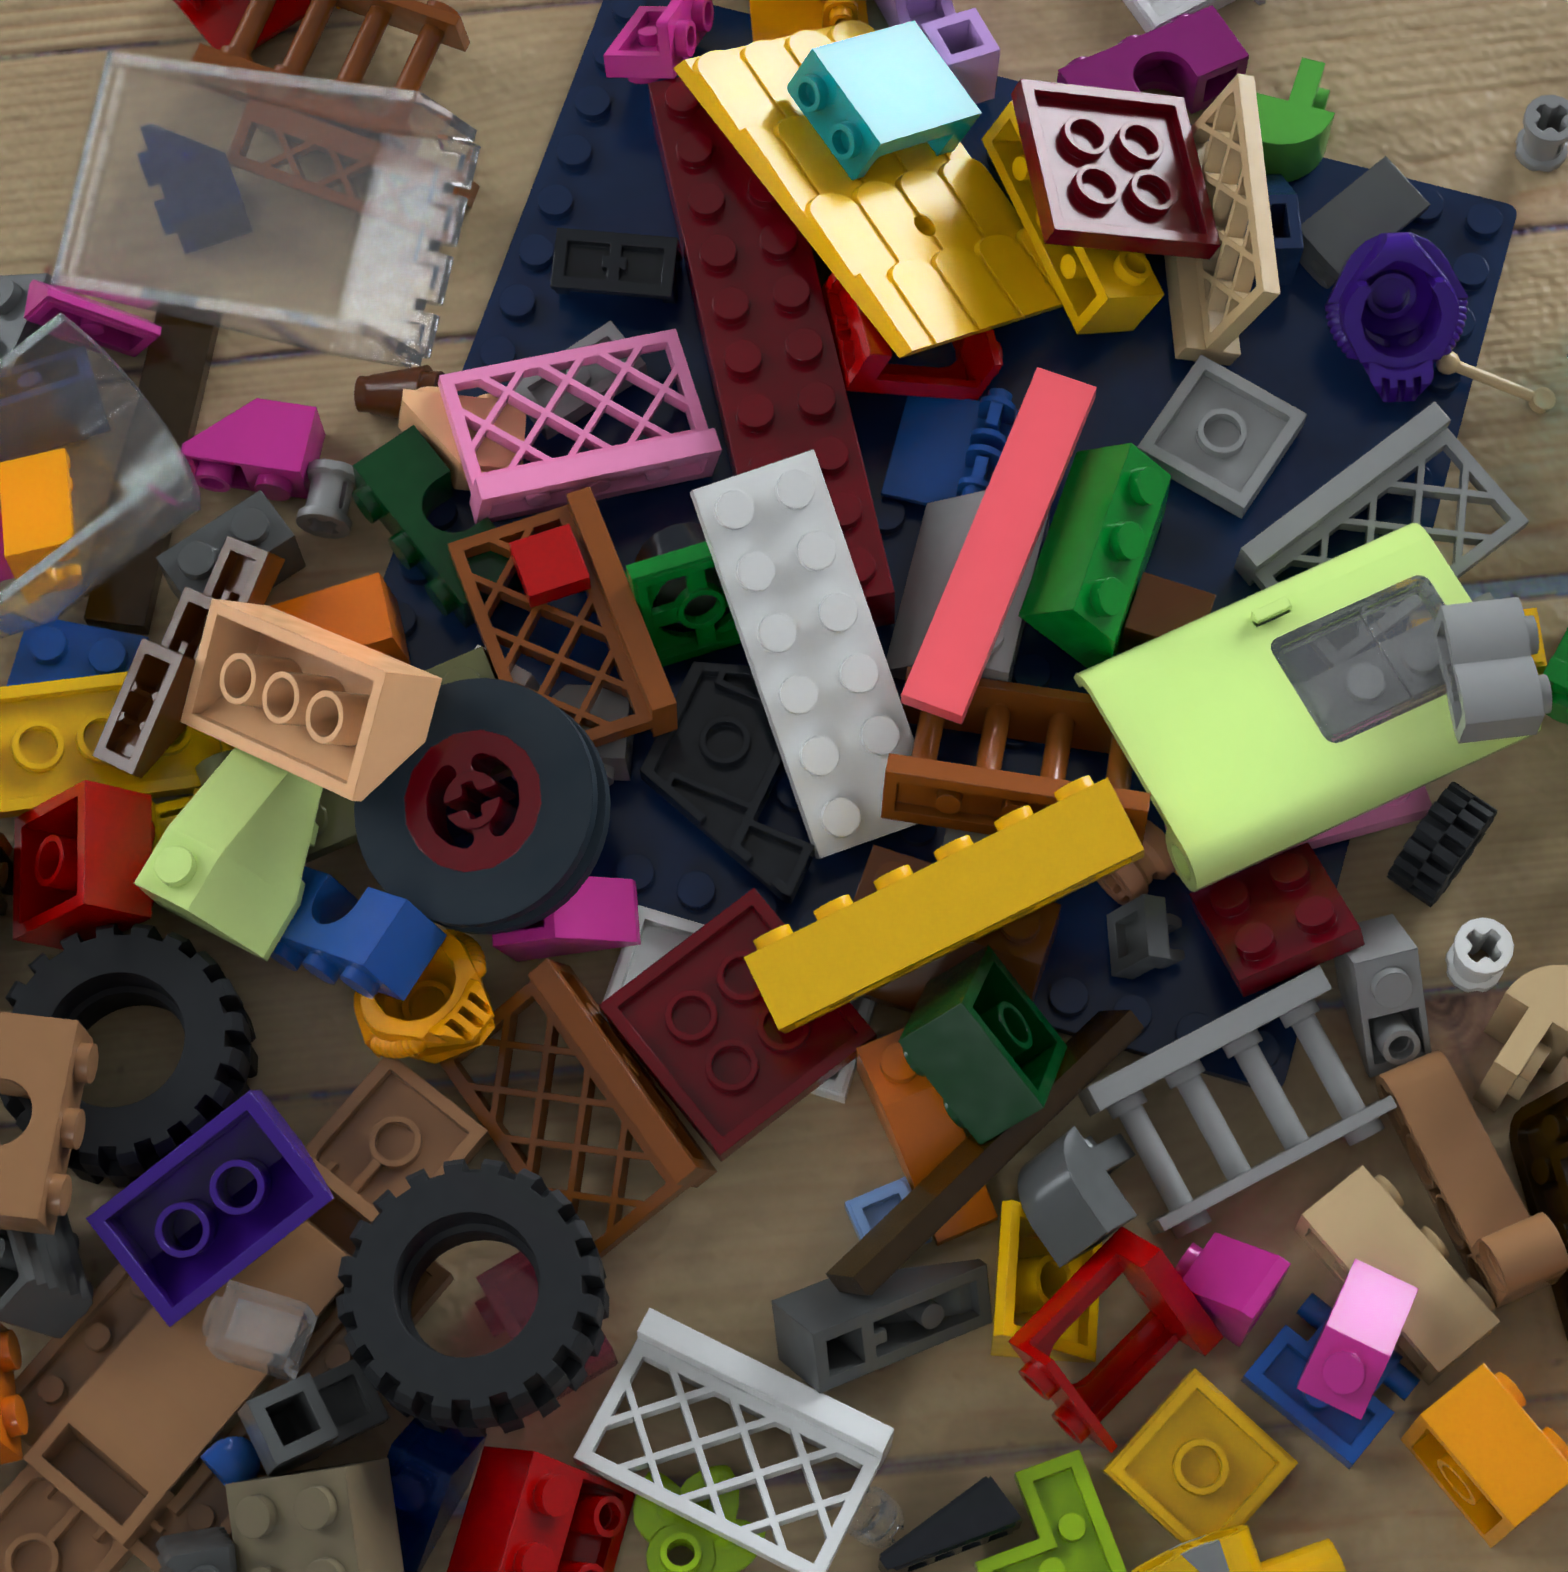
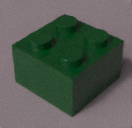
M989 945L926 984L898 1041L903 1047L905 1059L912 1070L922 1077L926 1076L943 1098L945 1109L953 1122L961 1128H967L979 1145L1044 1108L1068 1047Z

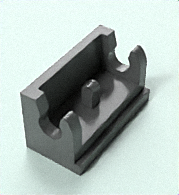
M1385 156L1301 224L1304 250L1299 263L1321 286L1328 289L1336 282L1348 257L1361 244L1381 233L1400 232L1414 219L1419 218L1425 213L1431 204Z

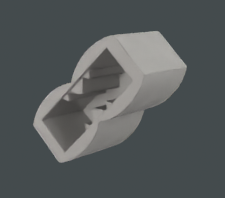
M1519 597L1440 606L1434 623L1435 644L1440 669L1446 683L1448 706L1458 744L1537 735L1545 714L1551 713L1552 690L1548 676L1546 674L1538 675L1531 656L1537 654L1539 650V633L1534 616H1525Z

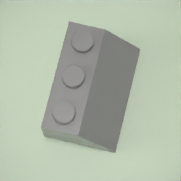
M986 490L934 501L926 505L886 658L893 678L905 680L907 667H913ZM1050 510L981 678L1006 682L1012 681L1026 621L1018 615L1048 533Z

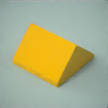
M1014 1200L1002 1201L992 1324V1356L1020 1358L1008 1341L1102 1246V1242L1089 1252L1059 1268L1030 1225L1021 1202ZM1099 1297L1059 1337L1052 1348L1050 1358L1054 1361L1096 1362Z

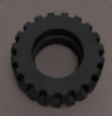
M115 923L97 926L95 929L97 938L83 941L77 932L61 940L60 944L64 951L50 960L44 953L40 954L28 965L33 971L34 976L26 985L20 981H15L5 997L13 1007L11 1013L79 1020L86 1031L106 1015L131 1006L143 1005L163 1008L172 1012L180 1020L185 1032L182 1055L172 1075L158 1090L138 1102L119 1107H100L87 1104L81 1100L80 1109L84 1110L86 1119L85 1132L80 1148L78 1150L71 1149L68 1168L72 1169L80 1179L94 1184H100L104 1177L110 1178L117 1188L127 1187L251 1090L247 1085V1079L257 1076L258 1055L251 1044L256 1039L252 1021L245 1011L243 1002L230 980L226 978L218 963L206 951L197 952L189 939L175 932L167 934L165 939H163L155 926L138 923L132 926L131 935H123ZM0 1094L4 1107L14 1117L16 1125L24 1132L32 1116L31 1100L24 1097Z
M464 1159L445 1161L443 1163L445 1174L429 1178L423 1168L406 1176L405 1178L411 1187L409 1190L396 1198L387 1189L373 1202L379 1212L374 1221L369 1224L364 1220H359L349 1237L356 1246L353 1257L344 1256L341 1258L337 1276L344 1285V1294L336 1297L338 1318L346 1328L347 1334L344 1336L346 1345L351 1356L362 1369L363 1374L390 1405L408 1418L412 1415L419 1419L424 1427L441 1433H445L448 1428L459 1429L464 1437H485L486 1428L500 1426L506 1434L525 1428L522 1418L538 1410L543 1418H545L560 1407L556 1398L567 1387L576 1392L588 1376L584 1366L590 1356H599L605 1339L601 1330L602 1321L609 1318V1295L604 1281L607 1276L599 1252L584 1220L579 1218L573 1204L559 1189L551 1191L546 1188L541 1176L525 1168L519 1171L517 1175L510 1173L503 1161L484 1159L481 1169H469ZM482 1240L497 1241L516 1247L533 1266L537 1277L539 1293L535 1309L520 1333L501 1348L475 1357L446 1356L425 1343L414 1325L411 1306L417 1284L426 1269L446 1251L468 1242Z

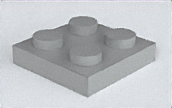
M1200 355L1137 448L1169 473L1171 479L1242 519L1305 425L1307 414L1209 358Z

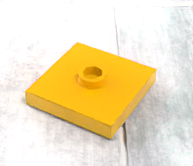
M1192 1368L1102 1471L1179 1543H1183L1224 1528L1244 1525L1298 1462L1196 1368Z

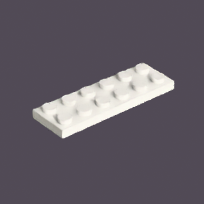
M814 449L692 490L690 496L810 843L815 846L816 859L916 825L917 823L881 818L885 770L889 753L911 756L914 738Z

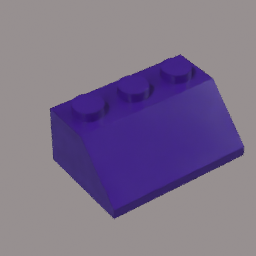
M249 1090L93 1212L86 1220L166 1324L171 1327L331 1202L334 1196L302 1141L262 1090Z

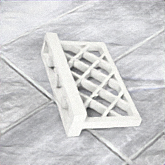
M649 1308L637 1330L636 1342L573 1459L574 1463L789 1572H827L877 1471L881 1469L891 1449L894 1428L823 1393H819L815 1389ZM646 1362L668 1373L676 1396L638 1408L631 1384L642 1363ZM680 1380L698 1389L684 1393ZM626 1395L630 1411L615 1415ZM711 1397H716L730 1404L737 1426L699 1438L689 1405ZM680 1408L691 1441L653 1453L642 1420ZM741 1410L759 1419L745 1423ZM634 1422L645 1456L616 1464L595 1452L606 1431ZM773 1427L789 1433L798 1457L760 1469L749 1435ZM741 1438L752 1472L714 1484L703 1450ZM803 1441L821 1450L807 1454ZM695 1453L706 1487L682 1495H677L665 1489L657 1465ZM837 1457L861 1469L850 1491L822 1500L811 1465ZM649 1468L653 1482L634 1472ZM802 1468L813 1503L776 1515L764 1480ZM756 1483L767 1518L744 1526H739L725 1519L718 1495ZM710 1499L714 1513L695 1503ZM842 1506L831 1527L826 1511ZM817 1514L826 1540L815 1562L812 1563L787 1550L780 1526ZM771 1529L776 1544L756 1534Z

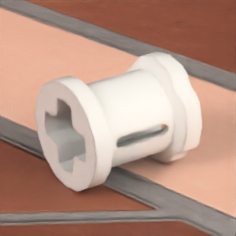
M1483 917L1472 919L1462 925L1445 958L1447 964L1446 973L1454 986L1465 992H1486L1498 983L1504 969L1513 956L1514 943L1510 932L1496 920ZM1482 949L1490 956L1475 962L1468 954L1473 955Z

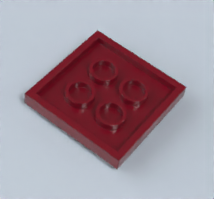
M1029 79L1019 80L1011 93L1044 244L1211 259L1221 244L1184 97Z
M755 888L751 889L599 1004L601 1014L721 1162L856 1058L857 1047L877 1039V1034L850 1002L786 1034L778 1030L744 957L757 951L753 942L755 939L785 924Z

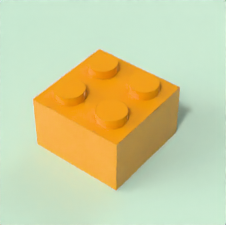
M1483 1363L1423 1411L1400 1440L1490 1548H1492L1568 1485V1446L1551 1428L1545 1427L1541 1430L1523 1409L1527 1404L1524 1395L1507 1375L1502 1372H1497L1494 1375Z

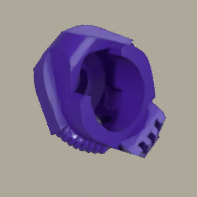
M1395 232L1381 233L1365 241L1354 250L1344 263L1324 307L1327 312L1326 319L1329 320L1327 326L1330 327L1329 332L1333 335V340L1337 342V347L1341 348V352L1346 354V358L1360 361L1382 401L1407 402L1416 401L1417 397L1431 384L1434 378L1433 364L1441 360L1442 356L1449 355L1460 340L1467 319L1466 314L1468 311L1466 306L1468 305L1467 299L1469 297L1447 258L1439 248L1428 239L1414 233Z

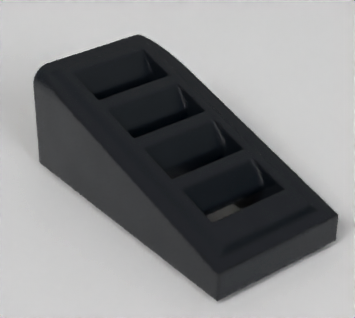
M985 1476L880 1553L878 1568L881 1572H911L1013 1534V1531L1020 1528L1022 1518L991 1476L989 1478Z

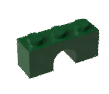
M413 425L352 465L356 490L352 492V497L361 513L370 523L373 524L380 520L392 535L388 538L389 545L404 567L410 570L416 566L429 583L425 585V589L437 609L444 616L453 612L462 625L468 628L475 623V620L450 557L447 544L496 527L488 517L465 531L454 533L439 530L430 524L427 519L432 511L453 497L451 471ZM492 551L467 558L473 574L497 583L509 558ZM516 571L507 588L520 592L523 590ZM479 591L485 605L489 595ZM500 600L497 607L503 604L505 601Z

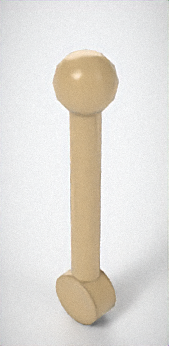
M1453 351L1449 355L1442 356L1441 360L1436 361V367L1442 374L1449 375L1456 372L1526 400L1529 407L1535 413L1544 414L1554 407L1556 403L1555 394L1549 388L1540 387L1535 391L1464 363L1460 361L1459 356Z

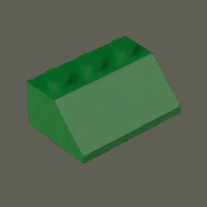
M1132 443L1076 452L1018 615L1086 668H1090L1117 655L1130 609L1142 574L1146 570L1165 514L1171 475Z

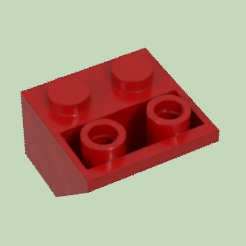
M484 1446L447 1572H613L635 1493L536 1451Z

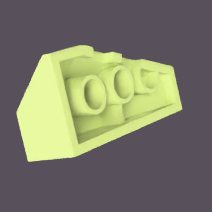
M235 747L169 824L134 884L161 908L268 961L301 905L305 888L302 875L309 846L314 847L319 826L315 820L323 787Z

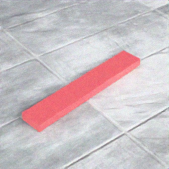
M1037 367L901 693L902 704L962 725L1095 400L1097 387Z

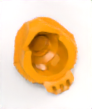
M452 929L442 930L447 937L404 1001L377 992L373 999H370L355 991L354 1012L365 1044L378 1058L381 1056L391 1059L410 1057L436 1064L483 1044L495 1028L493 1019L495 1015L491 1007L490 996L481 979L485 976L487 969L484 951L477 941L463 932Z

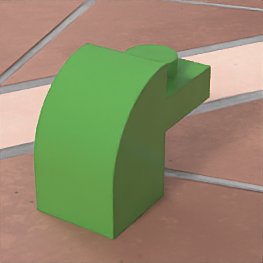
M1302 57L1288 101L1256 93L1266 174H1281L1287 182L1294 181L1313 171L1324 157L1335 115L1334 112L1326 111L1330 90L1320 88L1325 63Z

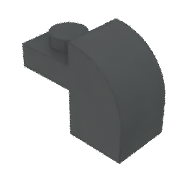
M1074 1126L1025 1163L1019 1172L1018 1193L1024 1213L1033 1230L1059 1268L1089 1252L1115 1233L1121 1226L1123 1227L1137 1216L1109 1176L1136 1155L1121 1133L1097 1144L1092 1136L1084 1139Z
M354 1359L313 1378L310 1372L246 1401L238 1411V1415L268 1477L306 1464L318 1458L323 1452L384 1424L390 1418L377 1390L363 1374L362 1369Z

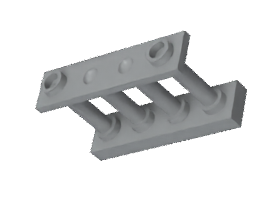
M1320 965L1086 1087L1078 1094L1089 1117L1104 1109L1108 1110L1112 1120L1119 1117L1169 1212L1147 1223L1153 1235L1165 1232L1171 1228L1176 1239L1181 1238L1212 1221L1206 1210L1209 1207L1342 1136L1345 1137L1348 1145L1352 1146L1385 1128L1379 1117L1397 1107L1392 1096H1387L1365 1106L1315 1015L1316 1012L1320 1011V1008L1314 998L1332 989ZM1278 1017L1285 1029L1292 1026L1342 1118L1309 1137L1258 1045L1259 1042L1263 1041L1258 1028ZM1220 1048L1224 1050L1228 1059L1234 1056L1285 1149L1253 1167H1250L1200 1075L1206 1071L1200 1059ZM1165 1078L1170 1089L1177 1086L1227 1181L1195 1198H1192L1142 1105L1148 1101L1142 1089Z

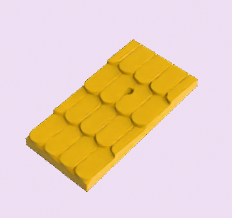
M846 20L835 26L822 29L802 30L791 36L773 40L754 41L747 46L729 50L709 51L702 56L685 59L673 68L899 358L1063 307L1017 211L987 168L981 162L972 159L961 142L954 151L939 156L935 154L927 142L880 156L864 177L851 180L787 91V85L812 48L874 32V28L867 23L861 22V20Z

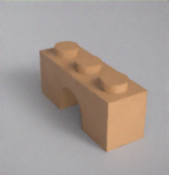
M0 1012V1094L30 1099L32 1103V1116L25 1131L15 1140L0 1145V1229L54 1235L57 1217L65 1216L69 1209L72 1196V1179L66 1173L71 1149L78 1150L84 1137L86 1119L84 1110L80 1109L84 1084H92L94 1081L99 1059L97 1044L93 1043V1038L79 1020Z

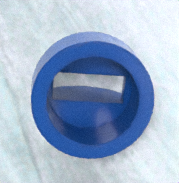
M241 1436L221 1438L200 1456L202 1461L224 1486L233 1482L257 1478L260 1470L261 1461L252 1442Z

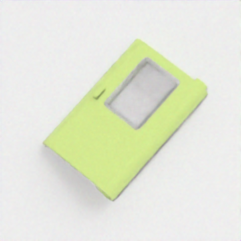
M1411 523L1076 673L1073 677L1079 688L1084 687L1087 690L1145 791L1151 793L1150 799L1167 827L1165 840L1173 866L1183 883L1193 892L1201 890L1533 736L1528 735L1458 744L1448 706L1446 683L1440 669L1436 650L1434 623L1440 606L1469 603L1472 600L1430 535L1418 523Z

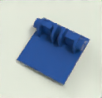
M991 388L988 396L982 397L980 401L907 396L881 496L926 506L930 502L986 490L1019 412L1014 403H1012L1013 395L1002 388Z

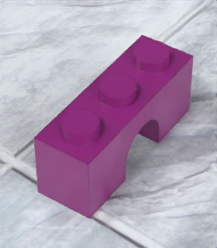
M1212 5L1192 14H1181L1172 19L1168 24L1142 35L1128 36L1116 46L1092 56H1081L1072 60L1065 67L1058 69L1057 83L1134 92L1161 89L1171 92L1177 97H1184L1186 108L1190 114L1208 108L1237 74H1246L1249 54Z

